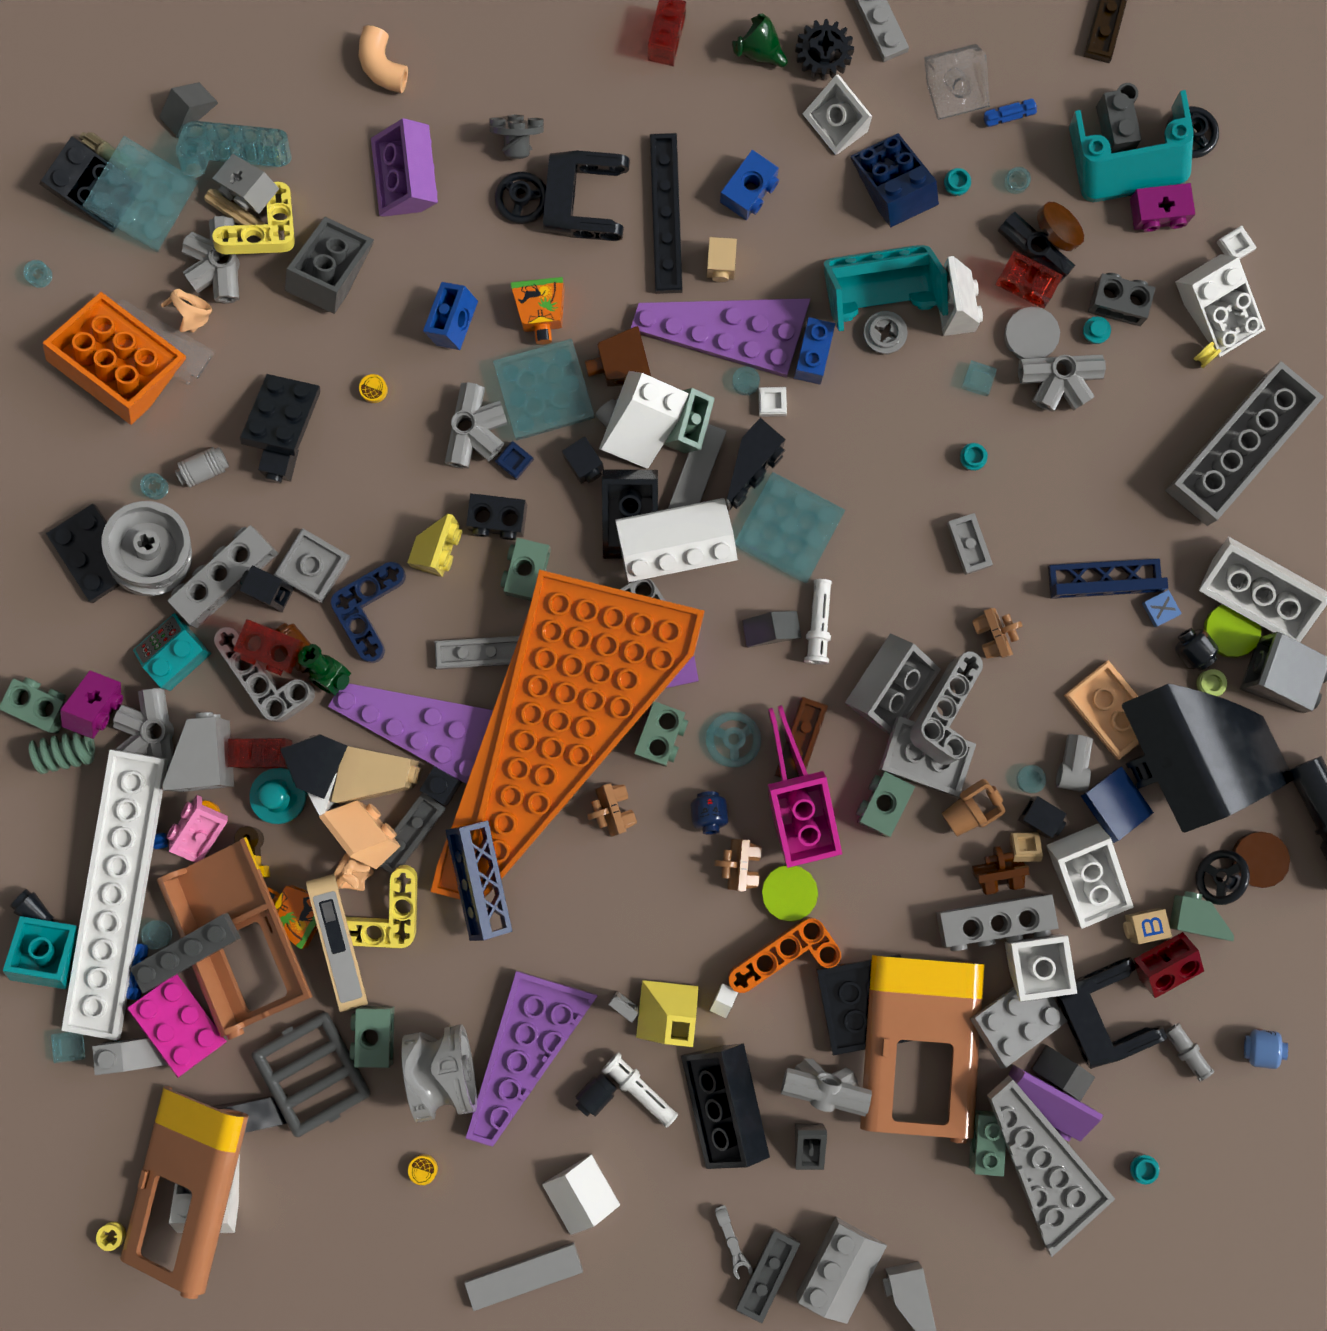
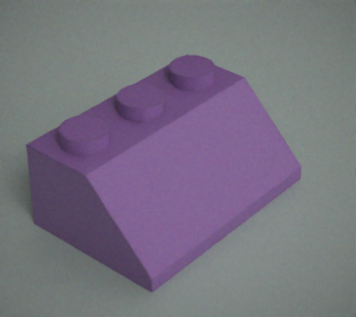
M402 118L371 138L379 216L418 213L438 203L429 125Z
M1013 1065L1008 1074L1067 1141H1070L1072 1137L1081 1141L1103 1117L1101 1113L1015 1065Z

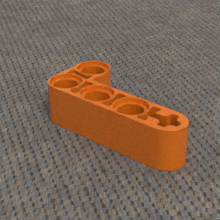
M807 917L734 966L728 974V982L734 991L745 993L807 950H809L815 961L825 968H832L840 962L841 951L824 925L815 918ZM808 923H815L818 926V934L814 938H806L804 935V927ZM785 939H792L795 943V949L791 954H783L780 950L781 942ZM826 946H830L834 950V957L829 962H824L820 958V952ZM762 955H768L772 959V965L768 970H760L757 967V960ZM751 963L754 971L759 976L754 979L753 974H750L746 977V985L742 986L740 983L735 985L734 982L737 979L735 974L738 972L742 975L748 973L750 970L746 966Z

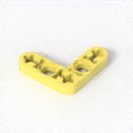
M274 182L279 188L276 194H281L282 203H276V194L267 203L268 224L234 225L216 228L212 235L215 250L221 254L282 253L290 251L294 247L295 239L289 186L283 182ZM278 213H283L287 216V218L284 220H276L273 218V216ZM284 230L285 240H279V231ZM253 235L261 238L257 243L248 242L246 239ZM229 238L228 242H223V239Z
M400 865L390 877L389 919L346 917L350 931H357L360 927L359 925H362L361 938H358L359 932L350 933L353 946L406 948L413 942L416 935L418 880L414 868L408 865ZM401 873H406V878L411 880L407 882L405 892L400 893L402 881L397 880V878L400 877ZM398 900L408 901L411 910L408 913L397 911L395 904ZM406 920L404 931L409 933V935L406 936L405 940H402L400 935L396 933L401 927V921ZM370 926L379 927L382 936L379 939L370 938L367 934V928Z

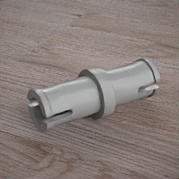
M1180 1023L1174 1024L1165 1031L1167 1037L1179 1052L1178 1057L1181 1061L1187 1063L1199 1082L1207 1079L1214 1073V1070L1199 1052L1200 1047L1198 1044H1193Z

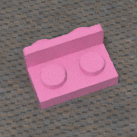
M196 795L192 803L187 802L181 812V820L178 824L174 823L167 834L169 852L195 863L204 859L227 824L228 816L202 805V797Z

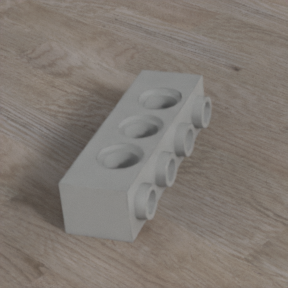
M253 526L243 527L233 536L234 540L227 547H220L206 566L201 565L192 573L193 578L186 584L178 585L172 591V597L167 601L189 625L198 628L241 588V577L246 570H250L252 565L262 569L279 554ZM242 550H247V559L243 562H238V553ZM226 568V578L222 581H217V572ZM205 587L206 596L201 600H197V590Z
M1041 894L936 912L942 946L950 947L951 951L968 949L967 944L978 942L979 947L994 945L995 939L1005 937L1006 942L1023 940V934L1034 933V937L1051 935V930L1059 929L1052 894ZM1027 910L1031 915V922L1027 926H1022L1019 922V916L1023 911ZM996 915H1000L1004 921L1003 927L998 931L993 930L991 926V920ZM973 920L976 930L972 935L967 936L963 931V925L966 921Z

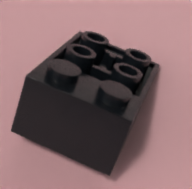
M71 136L39 183L59 199L112 232L115 231L143 190L142 186L73 136Z
M759 418L741 439L726 501L728 512L732 507L738 509L746 500V495L749 492L748 489L750 487L756 489L764 480V475L767 472L766 469L769 466L773 469L783 458L782 454L785 452L783 447L786 439L762 418Z

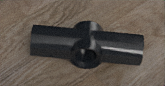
M1013 212L998 229L1000 234L1022 252V257L1027 263L1035 264L1057 284L1062 282L1076 266L1052 245L1046 233L1036 231L1016 212ZM1031 244L1039 245L1042 252L1034 251L1031 248Z

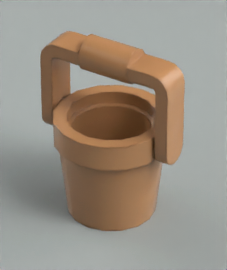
M982 779L961 792L960 798L941 814L958 837L976 827H985L1005 813V808L1002 804L1003 798L997 788L991 786L986 779ZM986 788V794L992 804L997 807L984 815L972 797Z

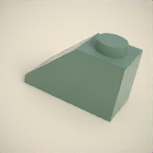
M1185 891L1184 896H1174L1169 924L1170 929L1234 941V935L1212 902L1202 900V894Z

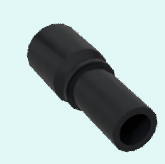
M1319 756L1289 769L1288 772L1317 827L1315 830L1316 835L1320 834L1323 839L1320 849L1327 860V765L1323 757Z

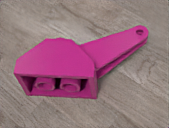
M780 705L778 706V713L799 775V777L787 780L776 717L773 708H768L781 775L780 782L768 784V794L774 825L787 868L842 855L828 782L824 771L807 774L787 723L783 706Z

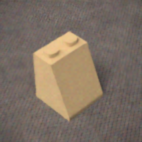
M348 746L338 768L331 802L348 804L357 800L363 801L411 790L414 784L419 783L422 768L418 767V761Z

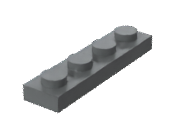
M225 913L134 965L130 970L142 993H145L239 940L241 937L229 914Z

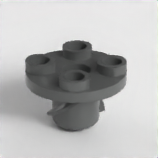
M517 114L508 115V120L499 117L489 118V131L504 135V148L501 151H504L505 156L512 159H523L529 156L530 150H533L530 145V135L544 132V119L528 118L527 121L524 120V115Z

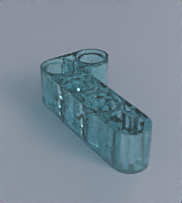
M191 121L185 124L176 146V154L181 172L188 178H197L203 175L209 160L226 162L232 154L250 164L275 167L287 165L292 157L288 135L283 130L202 121Z

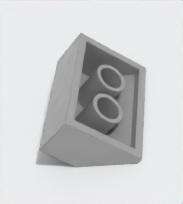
M890 633L845 703L860 716L890 735L896 716L906 719L910 718L941 669L914 643Z
M835 1217L796 1293L798 1303L824 1318L847 1324L887 1244Z

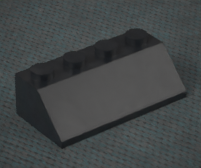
M744 1043L723 1045L682 1055L681 1059L706 1169L747 1168L770 1158Z

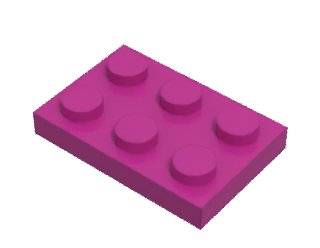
M178 975L162 983L127 1008L177 1078L227 1042L224 1037H220L214 1023Z

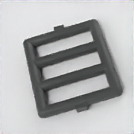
M322 1012L295 1028L293 1026L282 1031L283 1035L252 1053V1058L295 1137H301L328 1120L330 1123L341 1117L340 1114L370 1096V1090L358 1067H354V1060L350 1059V1053L327 1012ZM323 1027L330 1041L275 1072L272 1071L266 1059L267 1056L316 1028ZM336 1051L343 1064L342 1067L288 1098L286 1097L279 1082ZM347 1076L350 1077L357 1090L356 1092L300 1123L293 1107Z

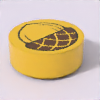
M370 374L361 380L359 391L367 402L378 403L386 397L388 387L381 376Z
M427 1154L416 1156L408 1167L409 1178L417 1185L431 1183L438 1172L437 1162Z

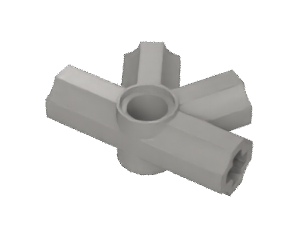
M217 216L209 220L210 240L194 232L185 237L181 252L198 262L183 271V273L197 293L213 284L214 300L216 302L234 303L239 300V259L237 254H221L217 252L212 238L216 228L235 225L233 218ZM224 238L223 242H228L229 238ZM230 256L226 263L219 264L222 257Z
M1060 355L1059 357L1020 359L1018 378L1020 384L1041 383L1032 400L1036 406L1054 412L1063 395L1074 411L1095 397L1084 380L1104 379L1106 364L1103 355ZM1057 363H1062L1066 367L1067 373L1065 376L1057 372Z
M461 383L455 414L451 420L452 430L445 464L456 468L469 469L473 449L489 462L495 458L503 447L504 443L490 430L508 425L500 401L482 406L485 387L475 383ZM464 420L472 422L471 428L467 431L458 429L459 424Z
M154 688L138 691L141 711L121 705L114 716L113 728L132 734L131 737L116 749L168 759L167 772L174 755L172 741L174 727L169 721L165 689ZM156 724H159L162 728V734L159 738H156L153 734V728Z
M804 1059L800 1064L796 1065L795 1070L787 1068L785 1071L781 1094L809 1101L813 1107L821 1111L832 1112L834 1109H839L866 1116L870 1107L872 1090L858 1087L854 1071L846 1067L831 1074L826 1073L814 1059Z

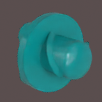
M273 768L264 771L255 779L251 786L249 797L251 807L260 819L271 824H284L294 820L303 811L308 793L296 788L288 769Z

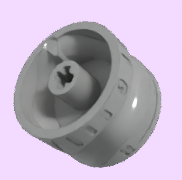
M153 501L133 502L117 510L104 527L102 534L103 555L112 577L125 590L142 596L162 595L180 585L190 571L192 548L189 531L183 519L170 507Z
M460 1024L445 1027L444 1035L439 1040L423 1032L405 1034L402 1038V1068L407 1099L414 1120L417 1123L434 1120L437 1109L443 1105L453 1106L456 1108L458 1115L475 1112L477 1109L476 1078L471 1048L464 1026Z

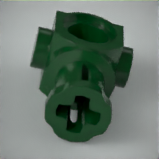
M316 644L303 647L298 654V662L303 667L309 669L310 676L308 679L316 687L328 694L336 695L339 690H344L348 686L351 672L343 664L329 655H322L321 648Z

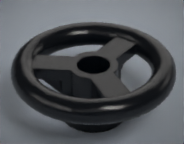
M1189 106L1190 115H1192V126L1197 131V133L1193 132V141L1201 147V149L1192 150V158H1200L1215 148L1219 139V126L1210 112L1200 107ZM1173 114L1169 118L1167 125L1173 121ZM1208 126L1211 130L1210 140L1206 139L1204 136V134L1208 130Z
M511 173L503 178L496 188V208L506 220L512 223H531L544 213L546 186L539 177L532 173ZM517 180H527V181H530V182H532L538 189H536V190H531L530 186H529L526 182H524V181H517ZM505 189L509 191L510 198L514 202L512 213L506 209L503 203ZM523 193L525 197L517 198V195ZM540 198V203L535 211L521 216L523 206L527 205L531 200Z
M1224 849L1208 854L1201 861L1196 872V886L1199 893L1202 894L1206 901L1216 905H1227L1238 900L1246 891L1250 879L1249 867L1244 858L1234 851ZM1220 858H1229L1236 862V864L1227 869H1217L1210 865ZM1205 872L1213 876L1217 884L1216 896L1211 894L1205 886Z

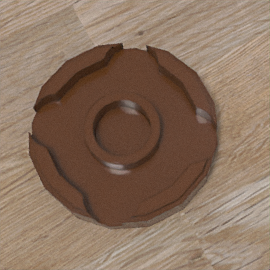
M1047 202L1038 210L1037 221L1042 231L1044 229L1047 230L1049 233L1047 236L1048 240L1056 247L1064 251H1072L1084 242V233L1080 223L1064 206L1056 202Z
M1248 833L1240 838L1233 847L1232 851L1241 855L1249 867L1250 879L1248 886L1258 888L1275 886L1284 879L1289 871L1290 856L1288 849L1281 839L1271 833Z

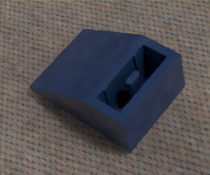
M899 133L851 155V160L878 212L890 228L939 205L937 180Z

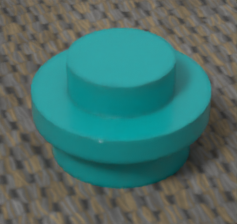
M961 168L950 170L944 178L946 191L954 196L965 194L971 186L969 173Z
M1102 317L1090 318L1083 327L1084 337L1093 344L1105 342L1111 334L1109 322Z
M977 443L967 444L960 452L961 464L964 468L971 471L981 469L988 459L986 449Z
M1143 1154L1136 1156L1132 1160L1130 1173L1138 1183L1151 1184L1159 1176V1165L1153 1157Z

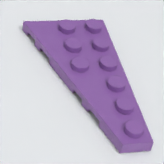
M810 299L638 303L631 328L638 326L641 335L787 378Z
M348 684L344 690H339L328 705L333 710L466 784L493 710L355 684Z
M516 971L478 1095L477 1109L473 1112L466 1139L494 1146L598 995Z

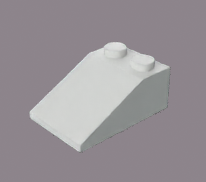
M949 256L943 266L947 272L948 315L943 316L939 310L943 336L975 332L980 322L983 321L982 308L977 306L976 296H978L979 292L978 282L976 279L973 280L972 271L954 256Z
M629 371L599 449L648 469L679 421L689 393L644 373Z
M1099 824L1046 845L1054 869L1081 929L1134 907L1112 840Z

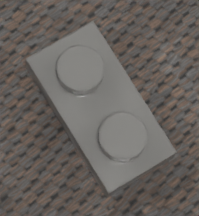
M975 513L948 521L947 526L964 574L967 575L991 567L993 563Z

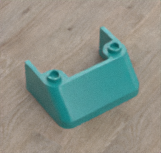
M1186 90L1179 92L1171 107L1173 121L1165 129V143L1111 153L1110 143L1104 136H1085L1081 110L1075 111L1069 125L1080 191L1085 200L1100 202L1132 196L1136 189L1186 183L1191 175L1193 126Z
M916 245L835 257L824 262V275L831 316L836 323L838 331H844V322L851 321L853 317L858 315V308L911 301L913 305L921 310H928L937 305L943 316L948 315L947 272L929 246Z

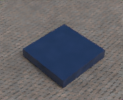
M1122 766L1112 771L1081 795L1101 827L1110 836L1112 843L1121 840L1154 813Z

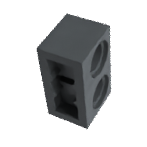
M1102 273L1095 282L1088 313L1141 326L1148 319L1156 287L1149 286L1147 282L1142 280L1130 281L1122 279L1116 273ZM1103 290H1110L1114 294V298L1106 297ZM1130 297L1138 298L1141 305H1134Z

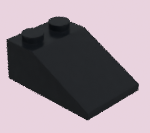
M603 470V559H622L616 519L658 511V470Z

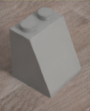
M213 712L197 713L195 719L186 720L163 782V791L187 792L235 787L230 720L222 719L220 714H213Z

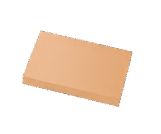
M1109 660L1101 664L1064 694V697L1116 760H1120L1139 744L1122 708L1124 702L1136 698L1138 695Z

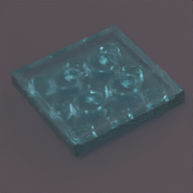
M123 136L84 202L83 208L158 252L196 188L198 180Z
M572 339L493 361L516 441L595 418Z
M772 472L735 541V546L807 584L845 509Z

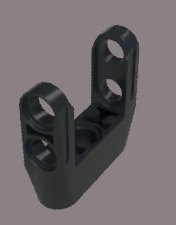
M579 150L550 153L543 230L570 238L606 241L622 240L623 225L616 223L612 219L573 216L577 173L618 176L629 171V157L615 153Z
M1131 957L1121 959L1076 979L1077 994L1056 996L1079 1051L1090 1069L1120 1061L1167 1039L1163 1027L1157 1026L1153 1028L1145 1027L1111 1042L1090 993L1129 977L1136 970Z

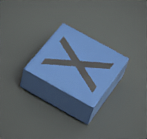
M1169 590L1142 603L1154 627H1158L1182 614Z

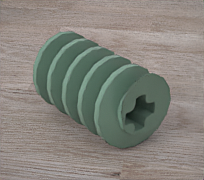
M73 732V740L70 739L67 733H64L62 735V742H59L57 736H52L50 745L46 738H41L40 747L37 746L34 740L30 741L28 747L31 761L40 774H46L49 770L55 772L60 768L69 769L71 765L74 767H79L82 763L89 765L94 761L95 757L94 739L86 736L82 738L76 732Z

